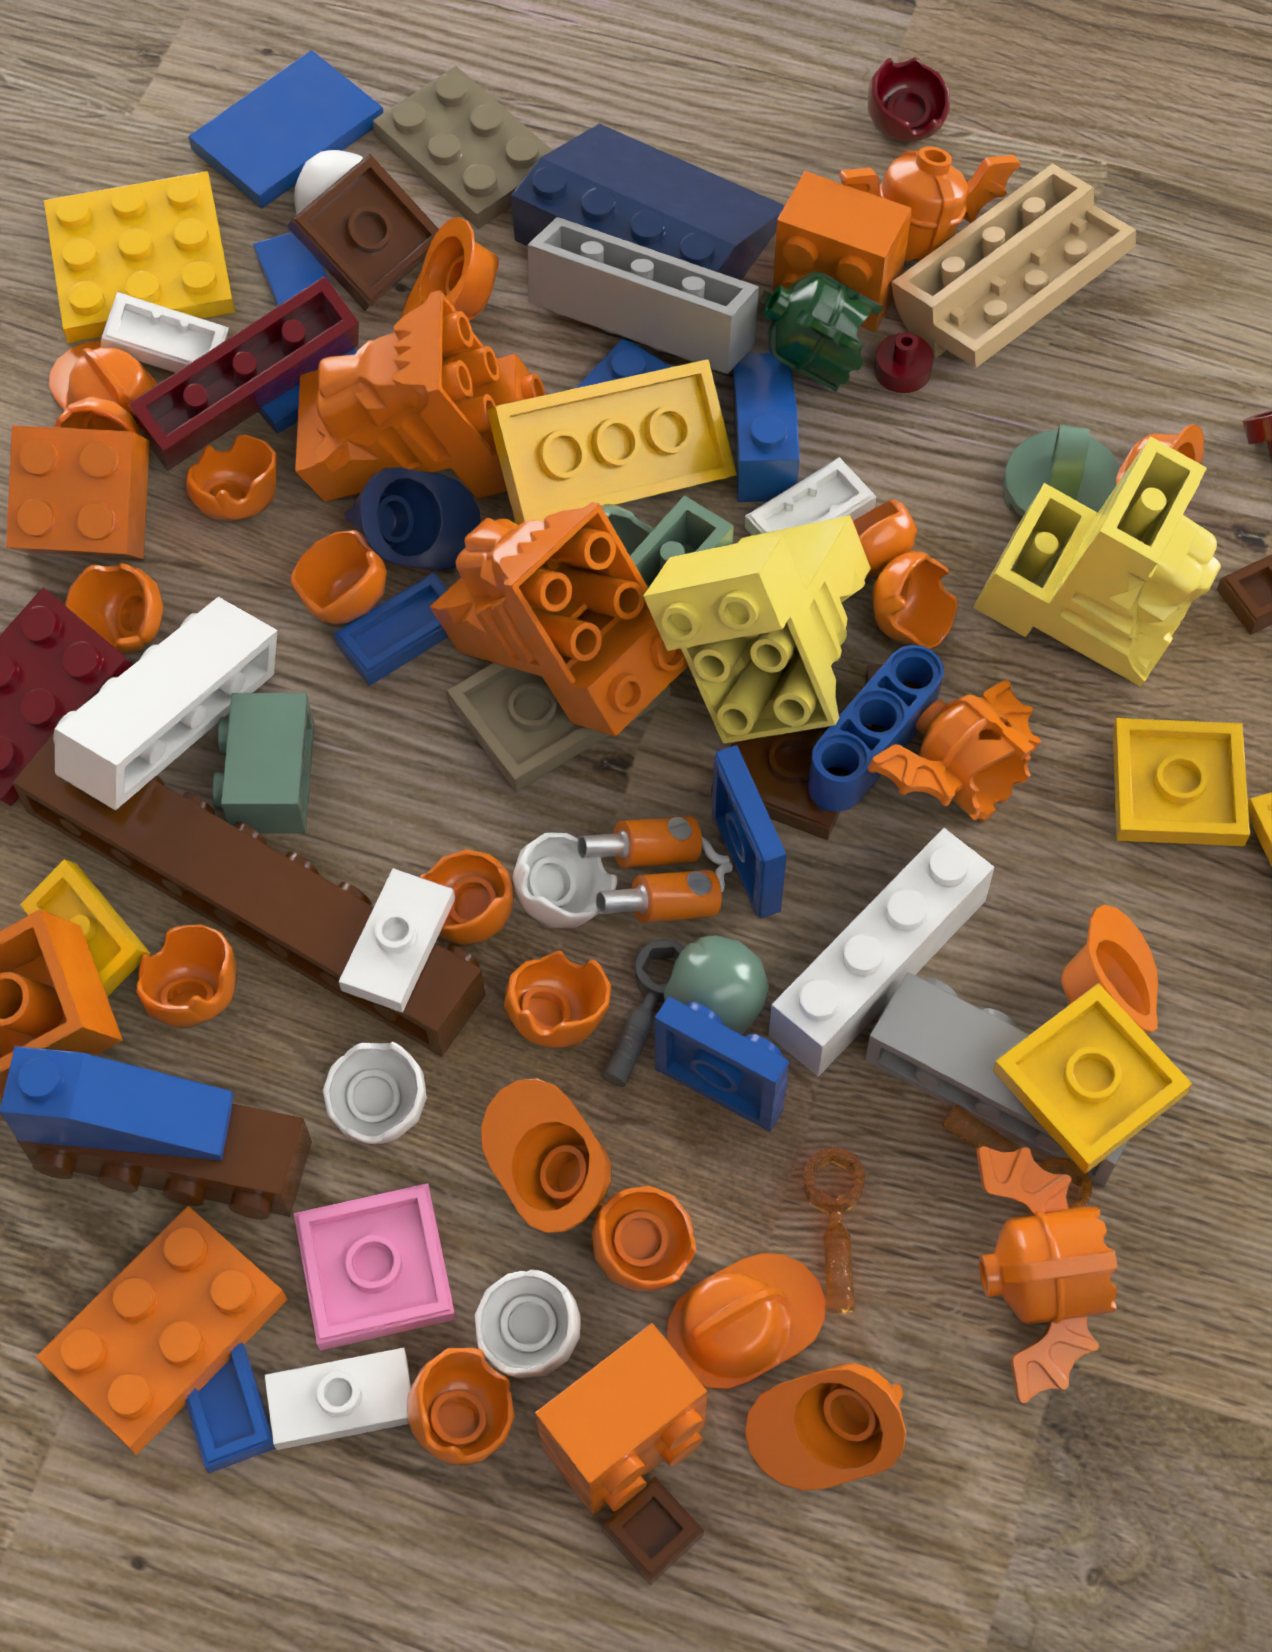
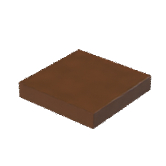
M370 153L293 217L287 226L364 311L368 310L425 260L431 241L439 230Z
M867 725L864 726L866 729L874 732V728ZM830 726L732 742L730 747L738 746L770 819L828 840L840 812L828 811L819 807L811 799L807 789L813 748ZM832 767L826 769L835 776L844 777L851 775L842 768ZM713 784L711 786V797L713 791Z

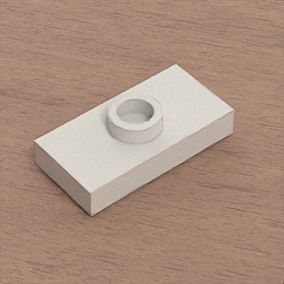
M117 292L102 335L100 348H116L128 352L137 361L176 373L224 342L227 338L229 327Z
M839 457L745 516V528L753 536L848 515L851 516L853 521L875 508L876 496Z
M392 869L339 979L341 991L403 1013L455 901L454 890Z
M404 1348L265 1375L273 1444L277 1450L408 1424L407 1396L411 1389V1380Z

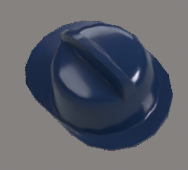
M401 467L384 468L371 476L355 501L354 508L345 513V520L353 523V529L365 536L367 544L380 558L397 565L431 570L455 568L457 556L466 548L465 537L481 523L480 510L472 494L459 481L441 474Z

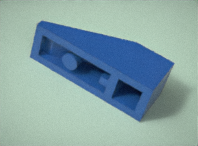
M746 353L732 369L738 502H768L798 483L800 454L791 367L775 359L771 353Z
M15 1046L0 1113L18 1141L222 1161L234 1094L226 1089L86 1053Z

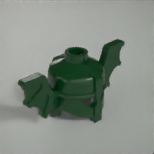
M819 271L807 273L795 281L790 290L781 285L772 294L764 290L759 299V302L766 305L763 316L772 321L768 331V348L771 355L778 361L837 392L840 384L844 385L849 381V372L859 370L864 363L860 355L864 343L858 340V328L870 313L878 316L883 308L882 305Z

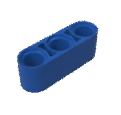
M909 645L894 652L839 715L837 724L830 726L817 741L812 752L807 790L811 799L819 807L835 812L851 809L859 803L881 776L877 772L871 773L868 771L867 767L872 758L895 744L905 748L918 733V730L915 728L916 722L921 714L938 700L943 680L944 666L940 657L932 650L923 646ZM914 682L920 685L922 688L911 689L904 686L902 683ZM875 724L884 727L887 731L873 732L864 726ZM832 767L842 768L851 775L844 777L835 776L826 769Z

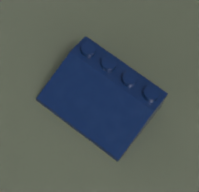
M600 123L541 157L511 195L514 239L523 245L528 246L555 218L559 217L738 280L744 278L776 233L777 219L785 206Z

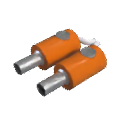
M693 816L620 820L616 823L613 834L580 836L578 839L577 850L581 858L614 856L621 868L695 863L699 859L702 849L712 862L720 865L715 873L712 870H696L638 875L634 878L631 889L599 891L597 893L596 908L600 914L633 911L640 923H655L715 917L721 908L722 892L725 887L724 874L732 872V865L729 863L730 859L727 855L717 854L710 842L702 837L700 826Z

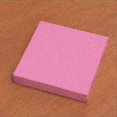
M428 1183L294 1213L316 1342L320 1351L456 1320Z

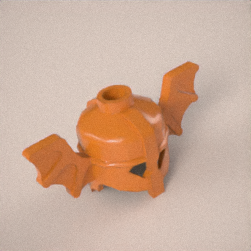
M928 146L920 150L905 151L899 158L894 159L880 185L879 177L872 168L842 170L839 173V177L844 185L912 208L905 261L909 262L912 259L921 261L956 235L962 219L971 224L977 219L979 211L985 204L994 198L1005 197L1007 194L1006 183L1014 170L1021 166V163L1014 155L987 157L982 161L972 178L966 182L964 175L951 165L952 157L948 152L937 147Z
M1003 680L986 690L982 697L971 694L965 695L948 704H945L942 700H937L921 714L916 722L915 728L923 734L918 755L901 745L895 744L874 756L867 769L871 773L877 772L893 781L899 788L898 792L901 795H907V793L914 791L925 792L939 799L943 806H949L950 802L953 801L974 821L978 819L983 823L993 816L996 810L995 804L999 802L1005 803L1012 796V788L1016 783H1025L1031 776L1028 770V763L1031 759L1030 753L1034 752L1041 742L1039 737L1031 733L1028 726V719L1034 710L1031 706L1022 704L1014 696L1010 688L1011 684L1007 680Z
M981 1146L977 1149V1159L983 1191L990 1195L1017 1201L1023 1204L1030 1213V1215L1009 1218L1000 1231L994 1252L979 1256L980 1278L987 1298L1001 1296L1017 1318L1024 1324L1032 1325L1048 1322L1042 1336L1032 1344L1015 1352L1010 1358L1016 1398L1019 1402L1027 1403L1041 1391L1051 1388L1066 1390L1069 1387V1373L1074 1363L1084 1354L1099 1349V1343L1088 1330L1087 1316L1111 1313L1117 1309L1115 1301H1113L1117 1298V1288L1110 1281L1112 1273L1118 1269L1115 1250L1108 1248L1104 1243L1107 1229L1104 1221L1097 1219L1100 1217V1209L1097 1206L1069 1209L1066 1201L1067 1190L1072 1180L1069 1175L1052 1174L1043 1170L1034 1161L1031 1151L1027 1147L1013 1152H999L986 1146Z

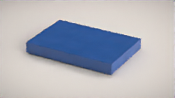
M310 50L188 137L191 149L262 209L297 183L306 161L322 151H343L374 128L373 120L383 114V107L314 51Z

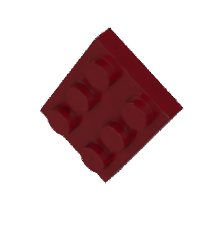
M44 587L0 635V800L9 806H12L19 798L13 782L54 734V728H56L62 717L70 711H77L97 695L109 679L119 677L134 665Z

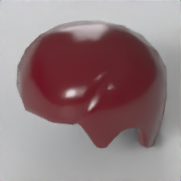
M917 57L899 63H893L891 58L884 60L872 76L868 88V113L875 128L889 139L903 142H914L929 138L941 129L950 112V90L940 73L922 64Z

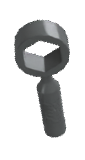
M668 939L652 941L644 946L637 955L635 977L637 987L645 998L641 1007L631 1011L616 1046L601 1074L602 1078L612 1085L625 1087L654 1025L652 1013L657 1002H665L664 990L667 984L655 985L645 973L651 959L674 958L676 960L685 948V946L677 941Z

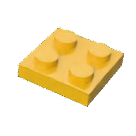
M1116 718L1112 732L1117 841L1222 846L1246 845L1250 836L1243 723Z
M1099 983L997 1059L993 1068V1072L1084 1174L1187 1095L1192 1086L1189 1079Z

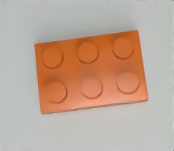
M187 1206L36 1358L137 1456L186 1405L185 1400L188 1398L187 1396L195 1388L199 1392L232 1358L230 1352L241 1342L245 1344L288 1299L278 1285L191 1207Z

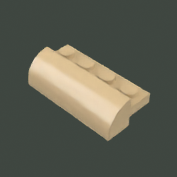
M1052 163L893 280L894 302L909 333L924 339L932 348L935 359L948 350L976 369L1136 247V229L1094 205V187Z

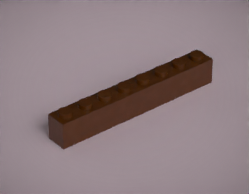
M52 735L13 782L26 812L440 1057H443L485 997L482 970L478 961L470 953L456 945L448 944L444 948L437 943L434 944L403 1013L341 991L339 979L374 908L370 899L362 891L349 883L341 882L336 886L319 876L315 866L301 855L288 852L284 856L267 846L265 839L249 825L236 822L232 826L215 816L214 810L195 794L185 792L183 796H180L165 787L164 782L158 775L117 810H114L55 774V743Z

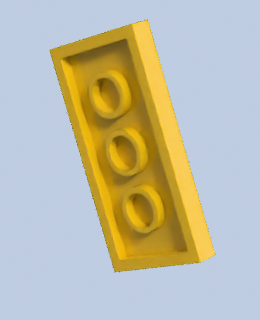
M709 359L498 405L487 410L517 525L533 520L544 522L548 515L564 510L584 508L591 502L600 503L602 506L604 504L619 505L737 475Z

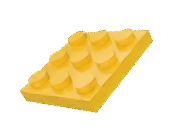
M208 171L44 200L62 326L67 343L102 337L117 292L200 319L236 313Z

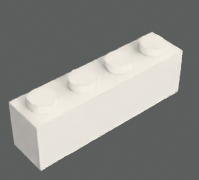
M220 597L213 600L199 613L190 614L183 621L179 629L159 645L150 646L138 662L119 677L109 679L97 695L77 711H70L62 717L56 728H54L53 735L55 743V774L112 809L117 810L214 727L221 717H225L230 713L232 693H253L274 675L278 630Z
M943 828L771 1005L769 1037L819 1077L890 1002L906 973L909 972L916 975L986 901L995 867Z

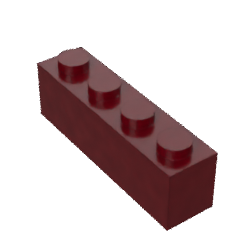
M324 276L128 403L131 415L140 427V434L150 440V448L166 470L169 471L260 411L264 405L300 384V375L318 370L322 359L332 356H343L356 348L359 342V322Z

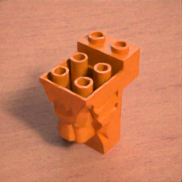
M441 290L432 292L422 305L404 315L394 325V333L379 337L374 341L368 340L356 354L324 358L320 361L318 370L300 375L295 472L324 502L361 493L371 476L384 468L398 467L429 473L451 468L477 499L505 492L507 488L487 410L498 405L546 395L544 385L536 373L531 374L516 353L496 358L491 347L484 346L473 333L467 316L462 311L457 312Z
M591 502L584 508L564 510L548 515L544 522L533 520L517 525L508 519L501 518L494 521L491 518H486L465 537L466 548L457 556L456 568L461 578L430 606V609L459 653L542 676L572 724L615 737L688 666L681 649L667 651L643 597L648 590V586L600 503Z

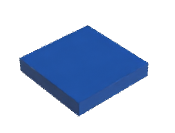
M735 745L717 751L713 764L712 817L756 916L759 915L761 919L781 912L787 854L738 746Z

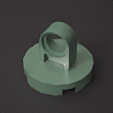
M1060 424L1058 430L1045 431L1031 436L1012 451L1002 482L1004 502L1009 510L1013 507L1015 512L1023 517L1043 484L1046 483L1098 513L1117 486L1116 477L1120 465L1107 447L1090 436V429Z

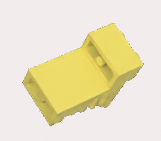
M1150 436L1098 513L1044 483L1018 524L973 608L1024 637L1035 627L1141 687L1171 643L1172 635L1185 617L1192 601L1209 591L1221 567L1220 562L1213 556L1217 548V541L1214 535L1183 515L1207 468Z
M850 515L743 537L736 544L674 556L668 559L643 597L667 651L682 650L723 744L837 724L839 714L835 697L836 678L831 665L841 657L842 649L840 646L847 637L846 626L848 618L841 602L863 588L864 580L871 569Z

